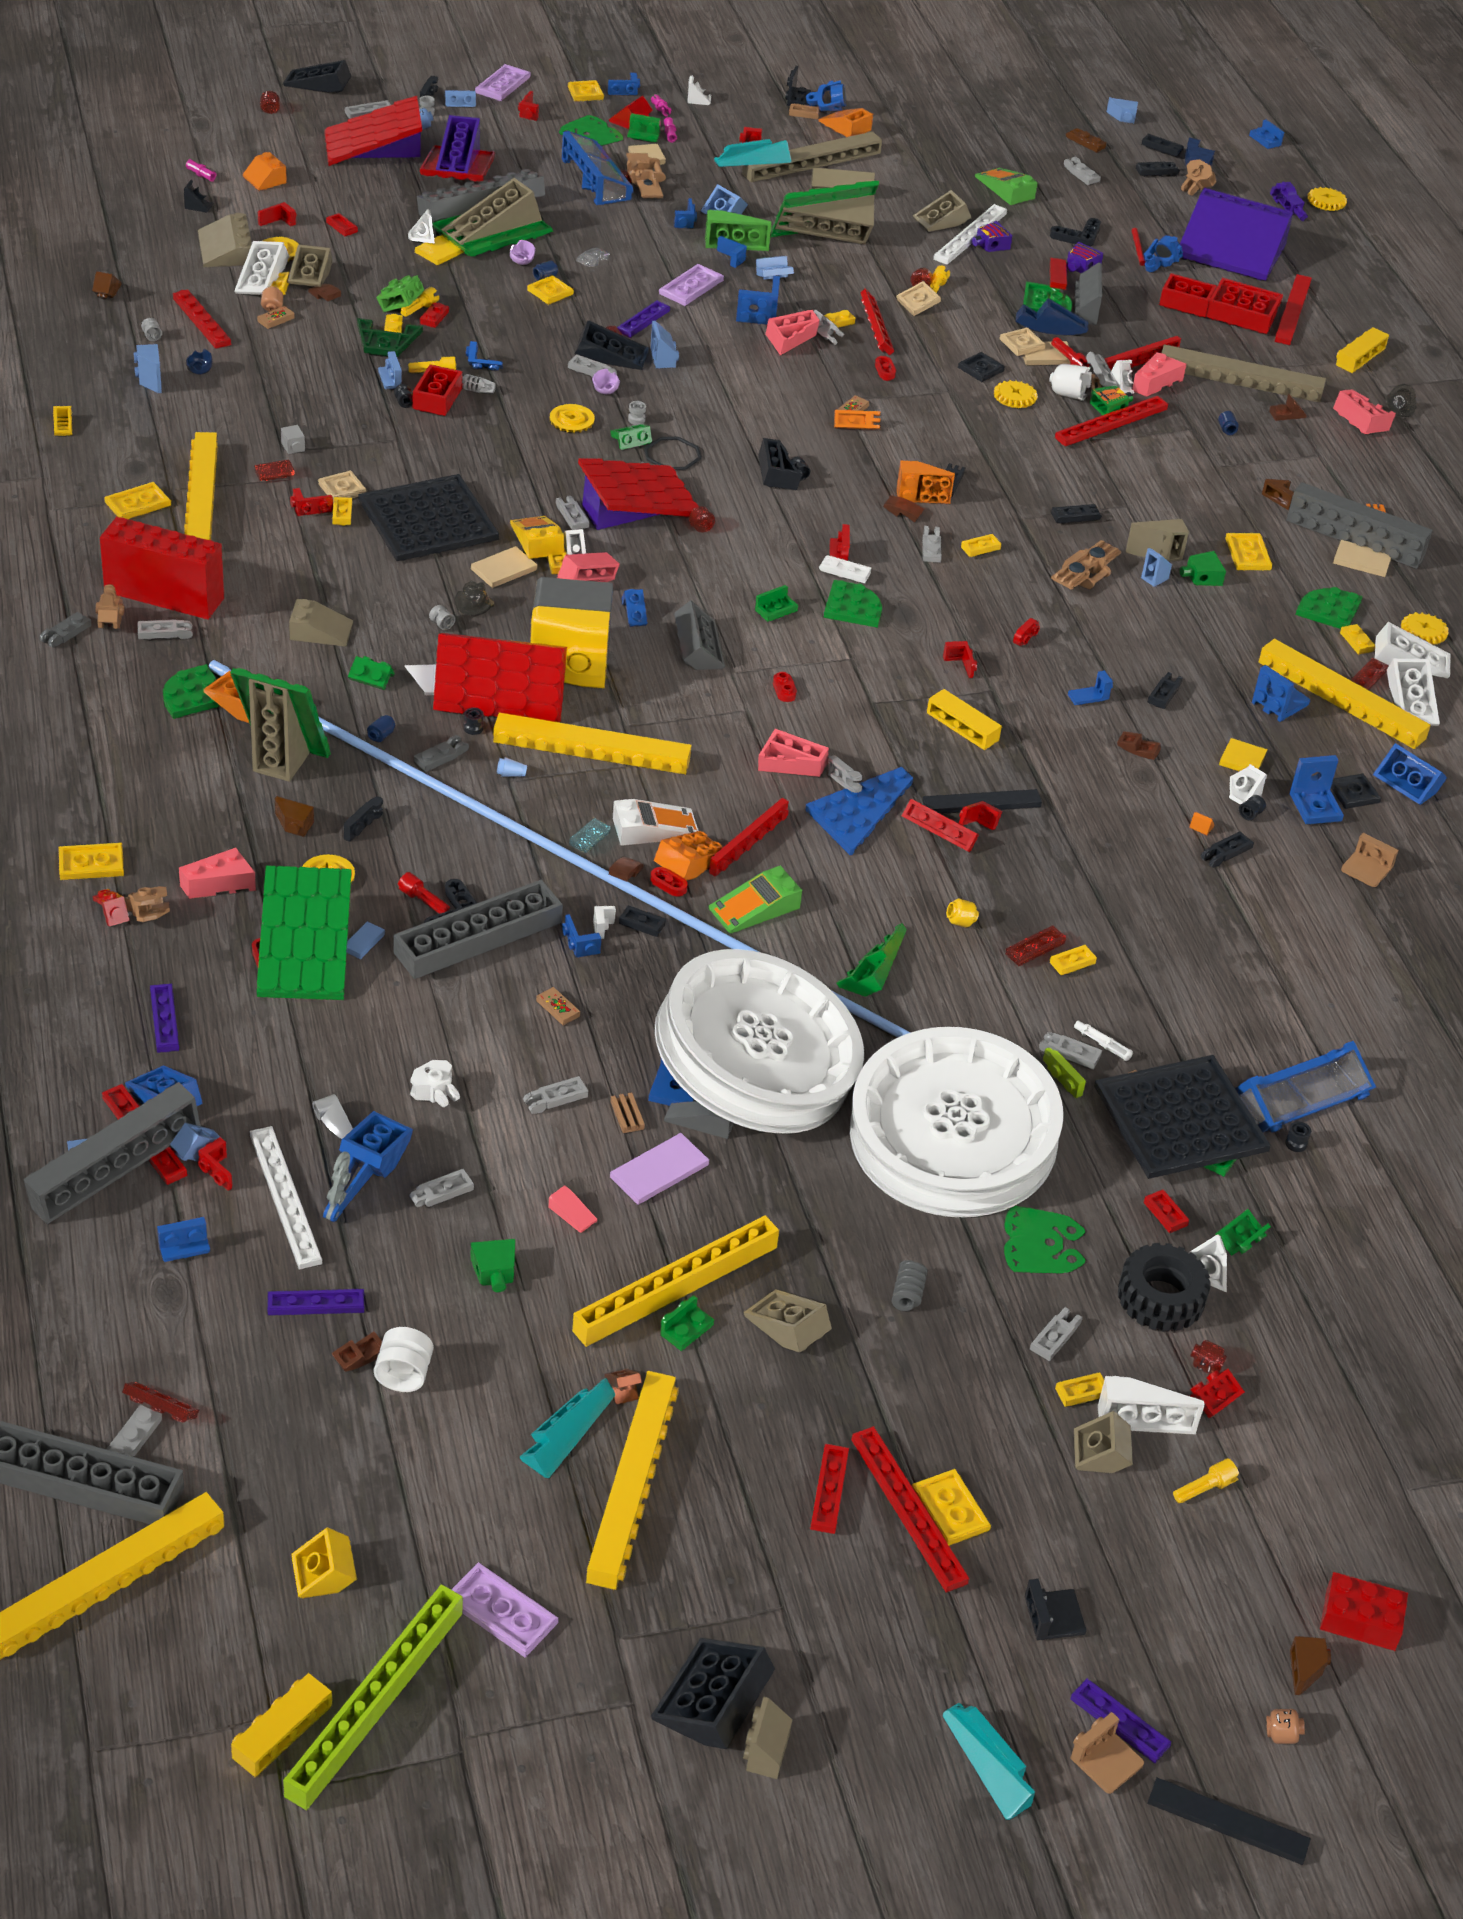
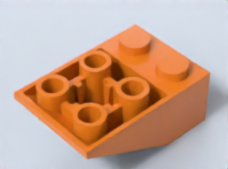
M863 108L842 110L819 119V122L832 128L837 133L850 137L871 131L873 114Z
M900 460L896 489L897 497L917 503L950 504L955 473L919 461Z
M696 831L661 840L654 861L687 881L697 878L710 868L711 857L723 847L719 842L707 837L706 833Z

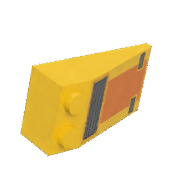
M546 516L510 520V524L528 559L548 557L550 554L552 556L563 555L564 534L560 527Z

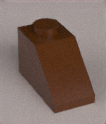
M96 271L92 291L98 298H113L121 287V282L113 274Z
M275 797V814L285 832L304 837L314 823V807L282 797Z
M1294 1637L1290 1648L1295 1695H1301L1323 1675L1326 1665H1330L1331 1650L1327 1649L1326 1638Z

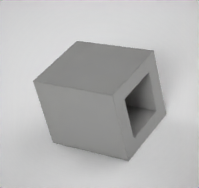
M298 425L281 428V443L288 454L305 451V436Z

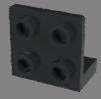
M795 66L794 70H791L790 77L787 79V86H789L785 99L788 100L787 106H791V104L806 105V95L811 93L809 89L797 87L799 66Z
M1039 1579L1028 1580L1025 1601L1036 1640L1082 1636L1086 1634L1087 1630L1074 1589L1046 1592L1044 1588H1041Z

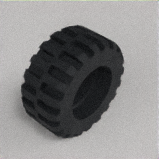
M1153 1243L1151 1246L1147 1244L1140 1247L1139 1250H1134L1124 1262L1118 1285L1120 1304L1124 1310H1127V1314L1132 1319H1137L1136 1322L1142 1326L1145 1324L1151 1330L1162 1329V1332H1169L1170 1329L1179 1331L1183 1329V1326L1185 1328L1190 1327L1199 1320L1204 1311L1211 1287L1209 1273L1207 1269H1204L1205 1265L1201 1260H1197L1196 1255L1192 1252H1186L1185 1248L1180 1246L1178 1248L1173 1247V1244L1169 1243L1165 1245ZM1163 1281L1175 1286L1180 1292L1164 1293L1154 1289L1147 1282Z

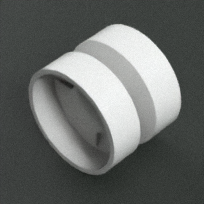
M396 1327L388 1330L384 1335L380 1353L374 1367L376 1379L383 1386L394 1391L412 1392L421 1388L433 1352L432 1341L427 1335L413 1328Z

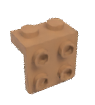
M1363 833L1359 837L1355 852L1342 865L1341 871L1371 887H1377L1394 867L1399 850Z
M1112 1712L1105 1718L1099 1717L1087 1733L1083 1731L1074 1739V1748L1070 1758L1108 1794L1118 1789L1142 1769L1144 1765L1143 1759L1115 1734L1119 1718Z

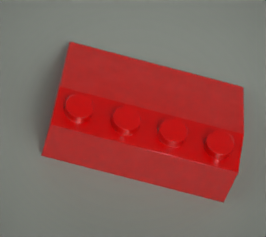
M1222 278L1209 300L1206 317L1226 322L1229 325H1237L1243 329H1251L1258 333L1267 334L1272 326L1283 294Z

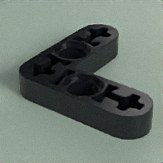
M1097 218L1088 219L1083 231L1053 226L1050 230V237L1054 240L1072 244L1080 242L1091 247L1100 231L1101 221Z
M450 879L445 884V894L455 909L430 916L425 919L424 923L477 904V902L461 880ZM460 900H466V901H468V903L462 904V903H459L458 901H460Z

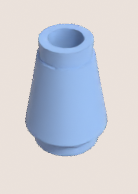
M506 757L504 759L499 758L497 774H501V777H525L527 765Z

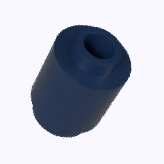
M553 261L538 264L533 268V275L536 280H542L552 275L556 276L558 272V267Z
M1225 411L1219 415L1218 421L1222 431L1227 435L1235 434L1238 431L1239 425L1234 413Z
M388 715L380 716L367 727L368 737L375 742L384 740L394 731L396 724L393 718Z

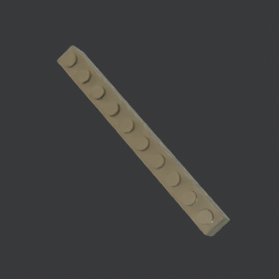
M868 132L789 150L791 163L743 165L742 174L750 182H756L881 153L882 139L874 132Z
M1164 345L1162 353L1166 356L1186 363L1184 373L1186 375L1286 396L1290 394L1292 397L1315 402L1321 401L1326 378Z

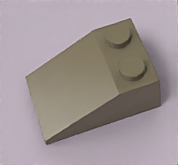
M952 190L913 215V218L928 232L957 227L972 218L966 203Z
M298 245L288 283L321 287L330 273L332 265L331 249Z
M296 599L289 621L290 640L346 647L353 626V620L316 601Z
M777 1289L744 1312V1316L782 1347L796 1352L804 1351L809 1345L822 1338L825 1333L832 1329L826 1304Z

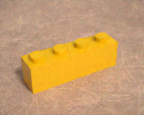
M1374 327L1365 331L1363 335L1357 337L1352 343L1338 351L1336 366L1351 373L1355 372L1386 349L1389 334Z
M943 689L929 698L927 714L981 749L986 750L999 741L1002 728L1000 724L947 690Z
M309 1673L302 1679L296 1680L283 1697H278L272 1703L268 1711L263 1715H258L244 1733L240 1732L236 1735L231 1744L232 1759L256 1778L332 1707V1691Z

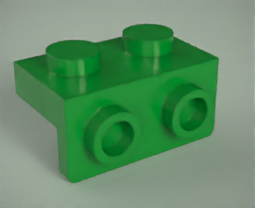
M783 585L757 595L755 611L767 622L798 611V604L788 596V587Z
M356 656L348 678L349 680L385 690L390 676L394 677L395 672L391 665L386 662L377 663L369 657L363 656L361 658Z
M1247 1209L1215 1233V1235L1219 1234L1221 1236L1224 1247L1232 1256L1238 1251L1241 1254L1253 1247L1251 1242L1254 1240L1257 1243L1266 1237L1265 1231L1271 1226L1267 1223L1262 1227L1250 1210Z

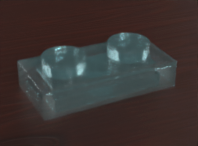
M594 818L570 838L569 845L587 853L610 833V826Z

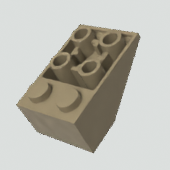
M1182 519L1131 523L1126 553L1146 557L1147 549L1151 548L1168 562L1183 560L1189 531Z

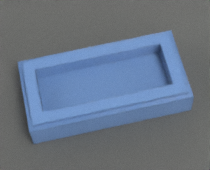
M366 922L348 940L347 953L362 959L385 935V930Z

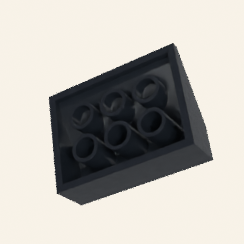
M700 1638L652 1713V1720L702 1745L727 1749L775 1671V1667L765 1647Z

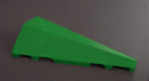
M903 923L895 927L896 929L892 935L888 934L884 937L885 942L877 944L859 961L855 970H849L847 972L848 977L836 983L838 987L864 997L882 990L907 930Z

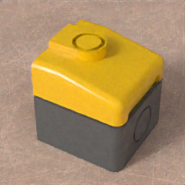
M541 577L537 580L531 619L530 643L567 647L564 683L580 687L605 689L610 643L613 583Z

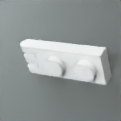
M828 555L825 556L819 566V569L823 572L865 583L871 574V567Z

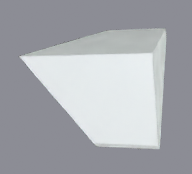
M691 75L687 103L711 104V95H704L705 89L703 90L700 87L699 82L694 84V77Z
M429 209L426 210L409 231L408 237L410 240L434 243L431 212Z
M1132 360L1116 361L1111 372L1118 383L1117 386L1124 393L1131 392L1134 394L1130 366Z
M404 665L423 689L424 694L434 695L436 665Z
M1249 765V767L1230 776L1229 798L1238 804H1242L1252 795L1261 796L1267 774Z
M1218 1234L1190 1252L1195 1254L1196 1259L1201 1260L1205 1265L1204 1269H1207L1211 1286L1227 1292V1253L1221 1236Z

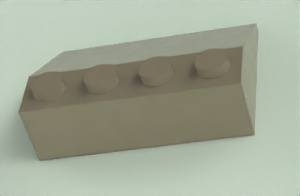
M229 214L198 230L203 267L242 266L245 264L252 246L246 214Z

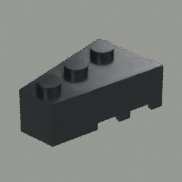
M763 438L758 457L763 485L797 490L802 472L796 469L795 461L790 460L788 457L789 453L780 440Z

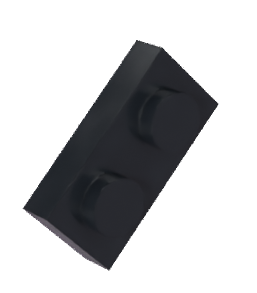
M629 905L619 917V924L655 937L659 935L666 923V918Z

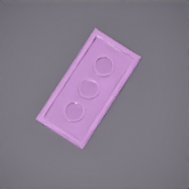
M505 64L478 85L475 91L477 94L502 101L528 80L531 72Z
M697 264L660 288L659 294L686 306L721 283L724 276Z
M679 1133L611 1171L610 1178L639 1205L708 1166L709 1159L682 1133Z
M479 1562L451 1589L463 1596L462 1613L525 1658L558 1624L557 1616Z

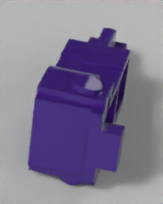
M1291 182L1277 183L1276 186L1272 187L1270 194L1277 204L1280 203L1285 210L1292 211L1293 215L1296 214L1301 221L1308 217L1303 210L1304 201L1297 195L1296 189Z

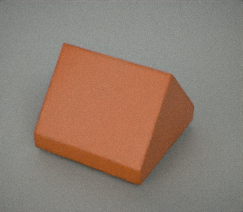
M1194 812L1189 828L1208 835L1215 824L1211 818Z

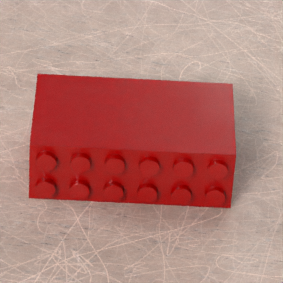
M117 516L100 536L104 586L107 584L114 585L117 596L209 620L224 600L221 543Z

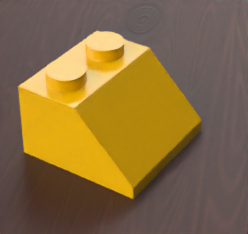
M328 1527L291 1554L298 1597L300 1598L339 1593L357 1580L349 1536Z

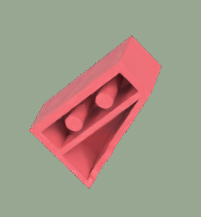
M813 310L770 318L768 320L766 336L781 356L816 336L820 320Z
M1156 353L1135 374L1132 390L1147 397L1161 391L1162 387L1166 385L1168 387L1172 386L1175 381L1181 382L1184 378L1186 363L1170 358L1163 353Z
M1352 389L1339 392L1333 409L1340 416L1345 417L1350 424L1360 429L1361 433L1369 434L1389 431L1396 413L1393 411L1388 413L1382 410L1383 406L1380 404L1375 406L1369 403V398Z
M607 552L565 555L557 578L609 582L615 579L620 563Z
M775 729L759 754L758 771L820 777L828 764L829 748Z
M237 848L179 867L180 887L189 899L216 896V892L229 891V894L236 893V890L240 889L256 891L255 872Z

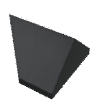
M190 180L184 187L185 209L207 213L214 203L212 201L209 203L204 198L207 196L199 192V187L194 189L193 181Z

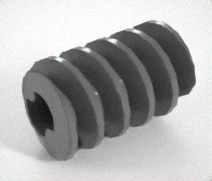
M911 1260L900 1262L892 1296V1304L896 1309L910 1311L921 1304L928 1273L927 1268L923 1264Z

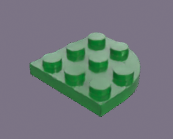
M1026 282L1023 304L1037 312L1049 298L1071 311V299L1068 295L1064 296L1060 289L1051 288L1050 285Z
M834 580L823 618L878 628L882 604L878 596L863 584Z
M1337 587L1313 590L1302 598L1295 615L1341 629L1351 625L1363 596L1340 590Z
M207 664L180 670L164 685V705L173 719L220 707L218 703L204 693V689L216 681Z

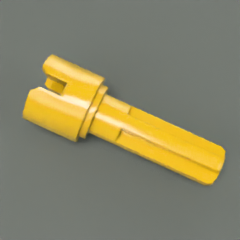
M942 265L938 266L931 276L932 283L929 287L936 293L940 286L945 285L950 276V270L944 271L946 267Z
M433 287L425 289L410 306L401 308V315L407 317L423 306L429 307L434 302L439 301V296L434 297L433 295L437 290Z
M441 357L440 361L413 362L408 364L409 373L425 372L430 364L456 370L455 357Z
M1227 1458L1209 1467L1208 1474L1175 1490L1173 1496L1177 1503H1183L1215 1486L1222 1489L1239 1480L1237 1478L1239 1474L1238 1469L1233 1461Z

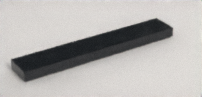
M1037 789L923 796L922 800L924 806L939 814L958 813L965 806L981 801L999 810L1036 808L1042 805Z
M1156 1777L1147 1804L1303 1865L1311 1838Z

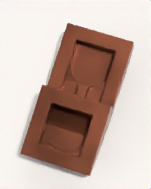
M322 284L321 287L315 286L308 289V292L317 299L324 298L326 301L341 297V290L330 284Z
M892 495L883 505L885 509L896 517L902 513L914 523L924 510L914 502Z
M1124 731L1117 741V745L1122 749L1147 759L1155 760L1161 750V743L1142 740V734Z
M622 857L609 868V875L627 882L631 876H637L644 864L627 857Z
M373 1331L357 1343L350 1340L332 1352V1356L345 1372L351 1371L375 1361L380 1353L382 1341Z

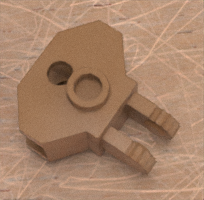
M1200 159L1190 161L1187 164V179L1181 186V190L1184 192L1188 190L1189 195H1194L1198 189L1202 190L1206 187H1213L1216 183V177L1212 167Z
M112 584L104 586V593L101 595L100 601L96 602L98 628H104V623H112L114 629L120 628L122 615H124L123 599L120 596H116V589Z
M166 887L140 888L138 892L130 893L127 898H124L127 911H132L133 916H136L137 921L140 922L155 920L170 912L169 903L163 902L162 898L167 896Z

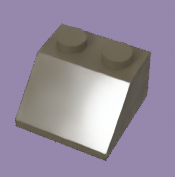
M1115 1411L1074 1428L1075 1468L1077 1470L1115 1473L1133 1465L1131 1425Z

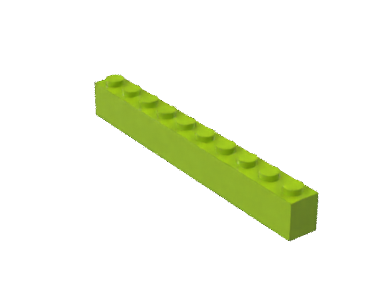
M442 1584L438 1587L284 1778V1797L306 1811L461 1617L463 1612V1596Z

